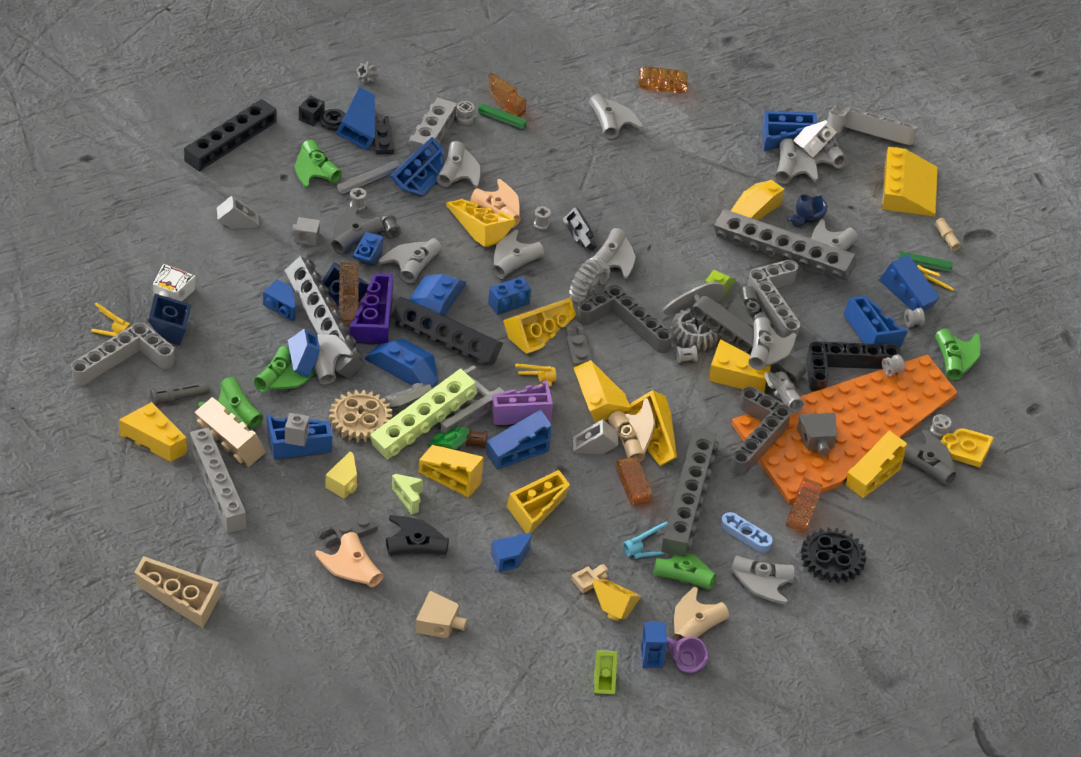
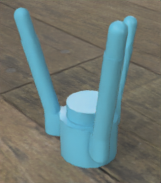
M664 522L638 537L623 542L626 555L628 557L634 556L635 559L664 555L665 553L661 551L641 553V550L644 549L641 540L667 526L668 522Z

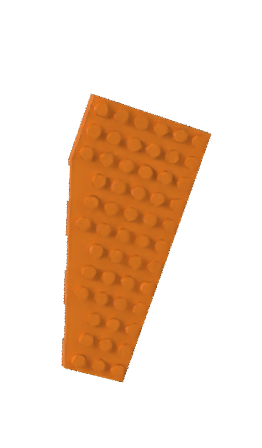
M928 354L905 361V371L903 373L896 372L893 376H887L884 370L881 369L800 396L804 402L803 408L797 413H791L788 428L758 460V463L788 505L840 487L847 479L846 475L849 469L854 467L889 430L899 438H904L921 425L922 421L939 408L942 409L956 398V389ZM749 414L733 418L731 425L744 442L762 421ZM836 414L837 437L833 449H830L828 455L821 456L818 450L806 449L797 431L799 415Z

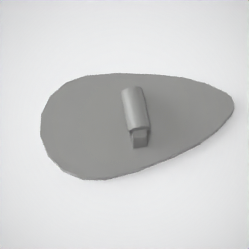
M714 281L698 286L667 304L663 308V313L665 315L679 314L680 310L690 309L701 296H707L717 303L724 295V286L720 282Z

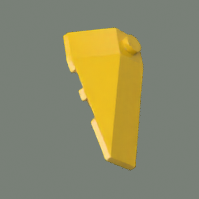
M773 180L756 183L743 192L731 211L760 220L782 205L785 189Z
M591 360L573 367L595 424L602 419L604 421L608 420L609 416L615 411L625 413L631 410L625 393Z

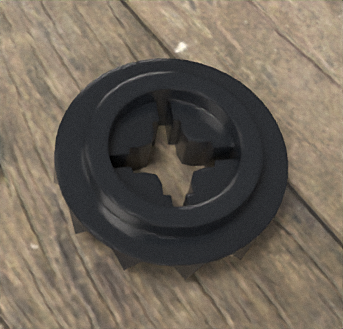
M339 109L325 110L320 115V123H322V127H327L328 130L331 128L336 130L339 128L346 113Z

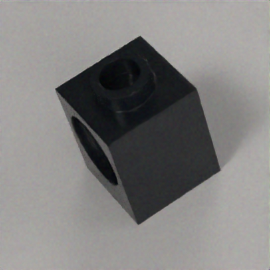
M310 95L299 106V121L314 126L320 120L321 113L325 111V101Z

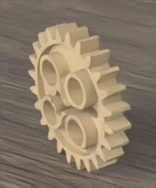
M355 390L354 394L348 391L347 396L341 394L340 400L335 399V404H331V409H329L331 428L336 429V434L341 433V438L349 436V441L356 438V442H359L360 439L367 442V438L371 439L370 434L392 419L390 404L386 403L385 398L380 399L379 394L373 396L372 391L369 394H366L365 390L361 394L357 390Z

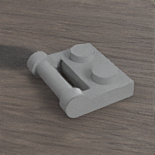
M416 383L407 390L400 391L393 396L388 395L384 398L386 403L390 404V408L396 407L425 395L432 390L430 384Z

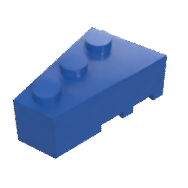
M764 111L762 120L763 151L779 148L782 140L787 138L794 140L804 128L817 124V113Z
M868 297L849 298L843 315L863 343L902 346L908 331L906 328L897 326L894 323L895 319L891 316L889 318L881 312L882 309Z
M540 409L488 440L486 454L496 469L499 470L547 453L550 448L552 425Z

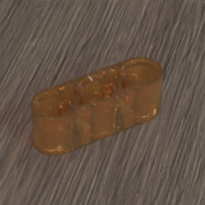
M642 67L638 74V86L645 90L683 93L688 87V74L683 70Z
M635 456L616 460L617 473L631 506L651 503L653 501L652 491L638 458Z
M806 477L803 478L789 513L786 526L805 533L822 490V484Z

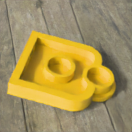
M961 428L957 429L953 434H945L941 442L948 448L953 460L981 468L993 444L994 437Z

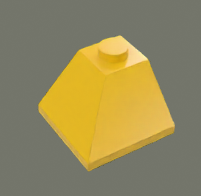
M594 579L593 581L602 610L607 612V616L613 620L626 619L641 598V595L607 579Z

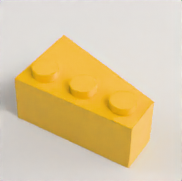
M720 339L711 364L709 381L739 389L753 387L765 393L768 383L764 374L770 372L771 366H765L761 370L753 369L749 365L751 355Z
M889 430L854 467L849 469L846 475V486L860 497L865 498L901 470L907 443Z
M432 445L419 459V473L469 498L482 483L484 457Z
M557 470L510 493L506 507L525 533H532L566 498L570 484L562 473Z

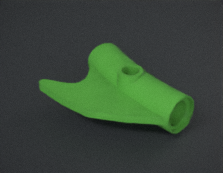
M315 140L305 141L302 144V149L295 164V171L302 185L308 188L309 180L313 177L324 178L331 183L339 181L342 176V170L326 157Z
M942 329L936 333L935 339L944 358L947 378L950 380L962 378L963 374L980 357L979 334L975 333L972 339L966 342L952 335L949 329Z
M282 346L278 349L271 363L255 377L254 385L260 392L298 388L308 382L316 374V371L313 369L309 377L294 372L289 347Z
M235 377L224 379L220 384L221 393L218 402L228 410L229 415L231 413L235 415L240 423L243 422L251 429L258 427L263 420V415L247 399ZM204 402L198 403L199 407L205 404Z
M686 552L685 557L670 554L673 557L671 559L656 558L654 576L674 579L682 583H690L711 590L715 584L717 574L711 572L697 556Z

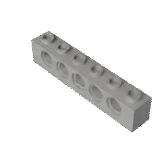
M209 427L189 432L190 449L226 533L246 529L245 509Z

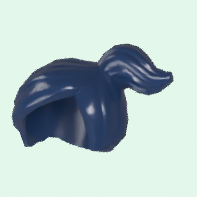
M801 194L796 203L797 215L793 214L787 220L792 222L795 227L803 226L806 221H818L825 216L828 205L822 195L811 197Z

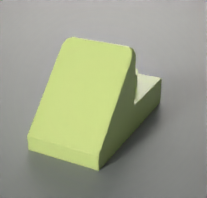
M399 474L392 475L393 491L412 515L418 513L419 503L421 502L419 494L423 492V480Z

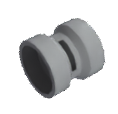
M469 101L458 103L456 116L458 124L468 126L473 123V103Z

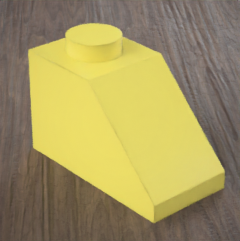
M349 452L326 474L325 488L343 499L350 493H354L357 488V472L352 452Z

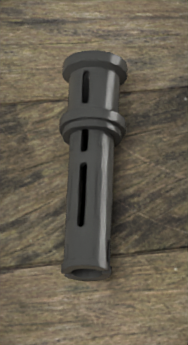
M208 381L179 387L169 385L158 390L153 388L150 389L151 402L156 406L157 403L167 401L172 403L178 398L210 393V384Z

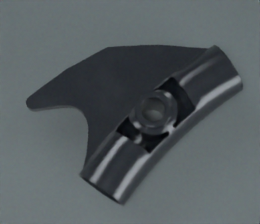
M389 516V521L398 525L401 530L392 537H386L388 555H447L449 538L444 537L434 527L420 519Z

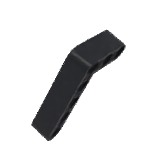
M812 342L809 344L806 358L809 389L811 392H815L827 387L828 367L883 369V359L887 357L892 358L897 354L900 355V348L893 344Z

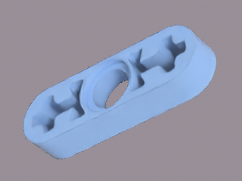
M728 512L722 516L721 528L758 552L765 553L771 549L772 537L768 533L735 513ZM749 530L752 534L745 535L741 531Z

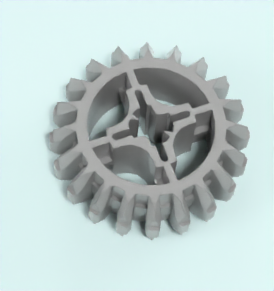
M592 257L586 260L572 280L569 291L570 298L579 304L582 300L603 290L608 283L607 280L610 278V266L600 258Z
M689 308L685 311L680 310V313L675 315L671 323L673 340L677 342V345L682 344L683 348H692L695 345L697 352L699 349L705 351L707 348L712 349V346L716 345L720 338L718 334L696 320L691 315Z

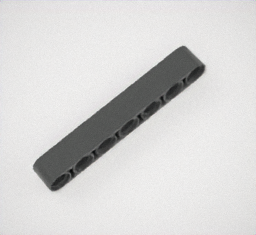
M701 296L690 308L691 315L727 342L751 355L754 329L711 298ZM790 354L787 358L770 365V372H785L794 385L806 373V367Z

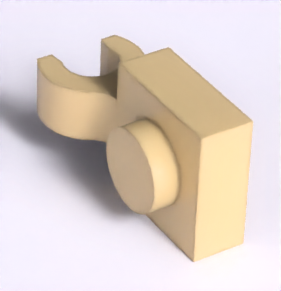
M602 564L591 570L588 566L574 573L571 580L582 593H585L594 588V579L608 578V575L605 573L608 571V568Z

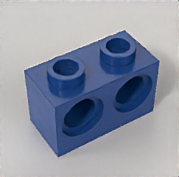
M522 276L489 287L488 304L496 315L530 304L531 287Z
M644 622L641 642L642 668H663L667 647L665 622Z

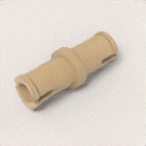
M944 218L936 220L934 225L941 233L942 240L947 242L951 251L959 250L961 243L956 238L955 231L948 226Z

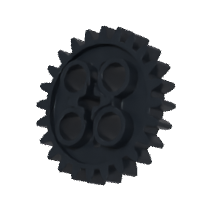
M828 527L827 532L820 528L819 534L813 531L812 536L808 535L807 539L803 541L800 553L802 554L801 560L804 561L803 566L808 567L807 572L814 571L813 577L820 575L821 581L828 578L829 583L833 579L838 584L840 579L848 582V577L854 580L855 574L859 576L861 570L864 569L867 558L865 556L866 550H863L864 545L858 544L859 538L852 539V533L848 536L845 535L846 530L840 533L838 528L835 531H831Z

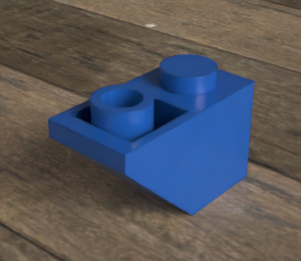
M365 232L353 254V258L377 264L383 252V236Z
M277 279L263 291V305L281 314V316L294 321L295 301L292 287Z
M303 329L290 338L288 344L294 372L309 377L321 350L318 336Z
M531 533L492 541L491 556L498 572L519 567L530 550Z

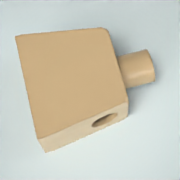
M430 591L416 619L415 633L448 638L453 628L464 631L468 619L458 616L459 605Z

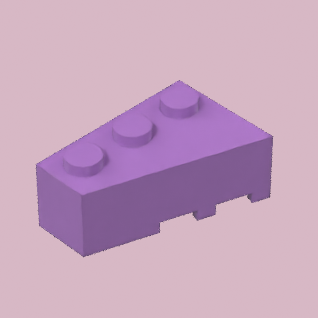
M548 380L543 381L540 386L532 387V385H528L521 391L516 392L513 389L492 395V418L494 425L517 424L540 409L549 422H552L553 403Z

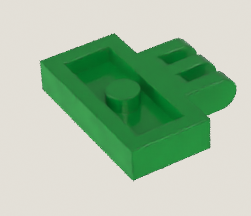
M454 427L447 433L440 432L433 436V440L428 443V446L430 448L434 445L455 450L467 440L466 436L470 430L468 427Z

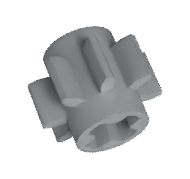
M369 61L366 64L360 63L356 70L357 78L367 84L369 81L374 82V79L378 76V67Z

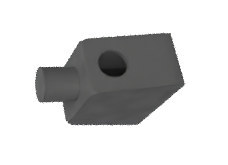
M835 413L799 415L797 431L806 449L818 450L821 456L830 453V449H833L837 437Z

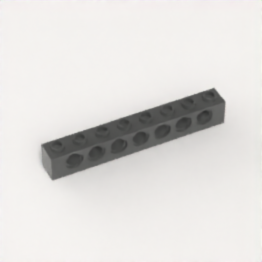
M726 209L722 210L714 224L715 234L721 239L733 241L738 245H745L752 250L762 251L769 256L782 258L784 261L793 260L803 268L816 270L820 274L830 275L837 280L847 281L856 266V257L853 253Z
M299 256L284 271L317 334L336 335L353 352L352 356L340 355L335 365L338 373L350 379L365 365L362 358L363 354L356 347V340L349 334V327L342 321L341 318L343 316L336 309L335 301L329 296L328 288L322 283L321 275L316 272V265L312 260H306Z
M695 428L693 430L664 534L661 552L685 557L687 549L691 550L693 538L690 536H695L697 527L694 521H699L701 510L698 507L702 508L705 496H702V493L706 494L708 482L705 481L710 480L712 471L709 466L713 467L715 461L713 453H717L718 450L717 433Z

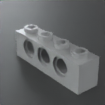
M438 97L434 104L431 103L429 112L424 114L422 123L417 125L415 134L411 135L408 145L410 146L411 154L431 137L440 144L456 118L457 103Z

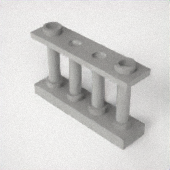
M474 365L463 370L476 382L477 391L484 397L479 400L471 399L466 401L470 406L453 411L454 416L439 422L441 424V432L447 433L454 427H469L492 412V395L505 391L500 387L494 391L486 389L475 379L476 367Z

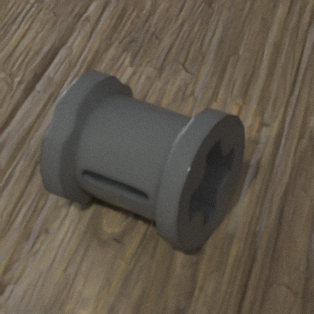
M388 214L381 218L388 238L393 239L401 234V228L396 224L394 215Z

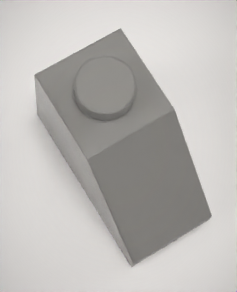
M230 196L217 207L219 222L231 229L260 226L258 212L234 196Z
M603 419L573 436V452L605 454L618 446V431Z

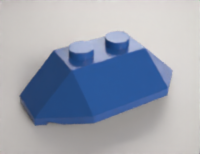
M431 137L391 174V179L401 190L421 197L437 182V175L443 168L444 149Z
M444 274L428 275L423 278L409 299L445 316L465 287L466 282ZM429 320L427 323L428 329L433 325L432 320Z
M404 338L378 345L365 356V360L410 385L416 383L430 384L433 388L438 383L434 355Z

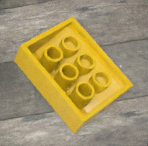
M888 147L884 166L882 210L935 217L938 167L906 149Z

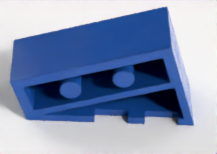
M909 254L891 262L879 279L883 285L912 311L916 308H922L925 311L933 307L940 298Z
M267 415V433L273 459L332 452V432L329 421L309 419V434L305 446L285 443V425L288 417L279 419L273 418V415Z

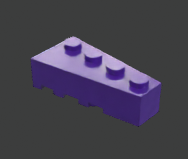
M374 273L367 288V293L363 297L361 306L355 314V319L350 325V335L356 342H389L393 274Z

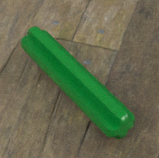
M483 103L478 107V113L520 129L526 127V119Z
M903 251L899 255V258L909 254L917 266L951 272L953 262Z

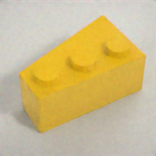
M152 402L119 419L120 436L124 438L129 437L135 441V444L150 448V452L170 462L187 453L186 436Z

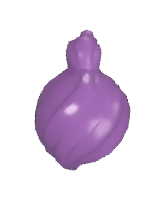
M690 636L677 642L667 637V648L672 654L676 666L681 671L695 673L708 663L710 659L708 649L699 638Z

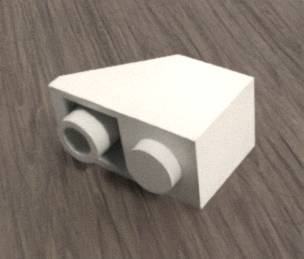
M823 121L804 128L793 141L799 148L814 158L837 132L827 121Z

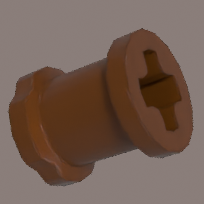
M469 429L470 432L466 436V446L476 445L482 446L485 449L488 431L482 433Z

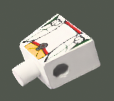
M163 264L153 283V296L156 293L183 301L195 290V275Z

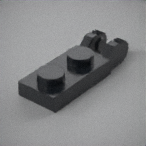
M375 116L374 144L376 155L394 154L389 118L384 116V126H378V118Z

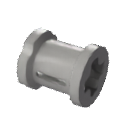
M362 188L352 189L350 192V197L352 198L350 208L358 205L357 212H361L366 208V203L364 202L366 191Z
M544 206L535 209L536 219L534 227L540 231L547 230L550 227L548 220L551 216L550 209Z
M695 345L692 348L676 347V360L678 364H681L682 361L697 362L698 356Z

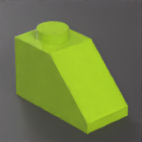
M713 270L705 280V283L714 281L723 284L725 292L721 298L722 300L735 284L736 279Z

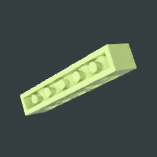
M460 368L370 434L372 446L387 460L397 455L401 449L412 444L423 433H427L431 427L443 421L451 412L458 410L466 401L473 399L477 394L476 382Z

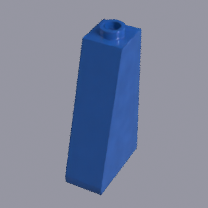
M359 87L336 134L365 150H368L375 137V95Z

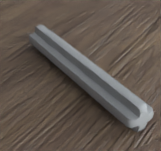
M397 161L390 162L338 184L337 190L340 194H345L354 188H359L392 174L400 164Z

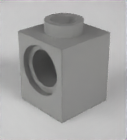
M298 217L297 224H293L292 235H295V243L317 246L320 235V220Z
M289 413L285 425V443L305 446L309 434V416Z

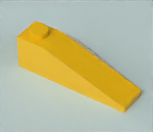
M459 199L446 202V206L473 239L484 247H492L493 244H498L516 223V219L507 213L499 212L497 214L493 212L492 208H478V204Z
M567 298L505 319L503 323L508 338L527 354L543 348L546 345L545 343L556 335L555 333L564 328L576 316L572 299Z
M652 390L630 403L631 410L625 412V414H639L644 399L647 398L654 414L655 428L647 448L655 461L662 467L676 459L677 452L671 411L666 396Z

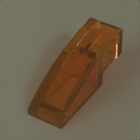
M490 73L488 89L496 103L505 112L521 117L525 114L526 99L517 94L518 88Z
M340 261L339 312L343 316L341 318L342 321H354L358 310L359 262Z

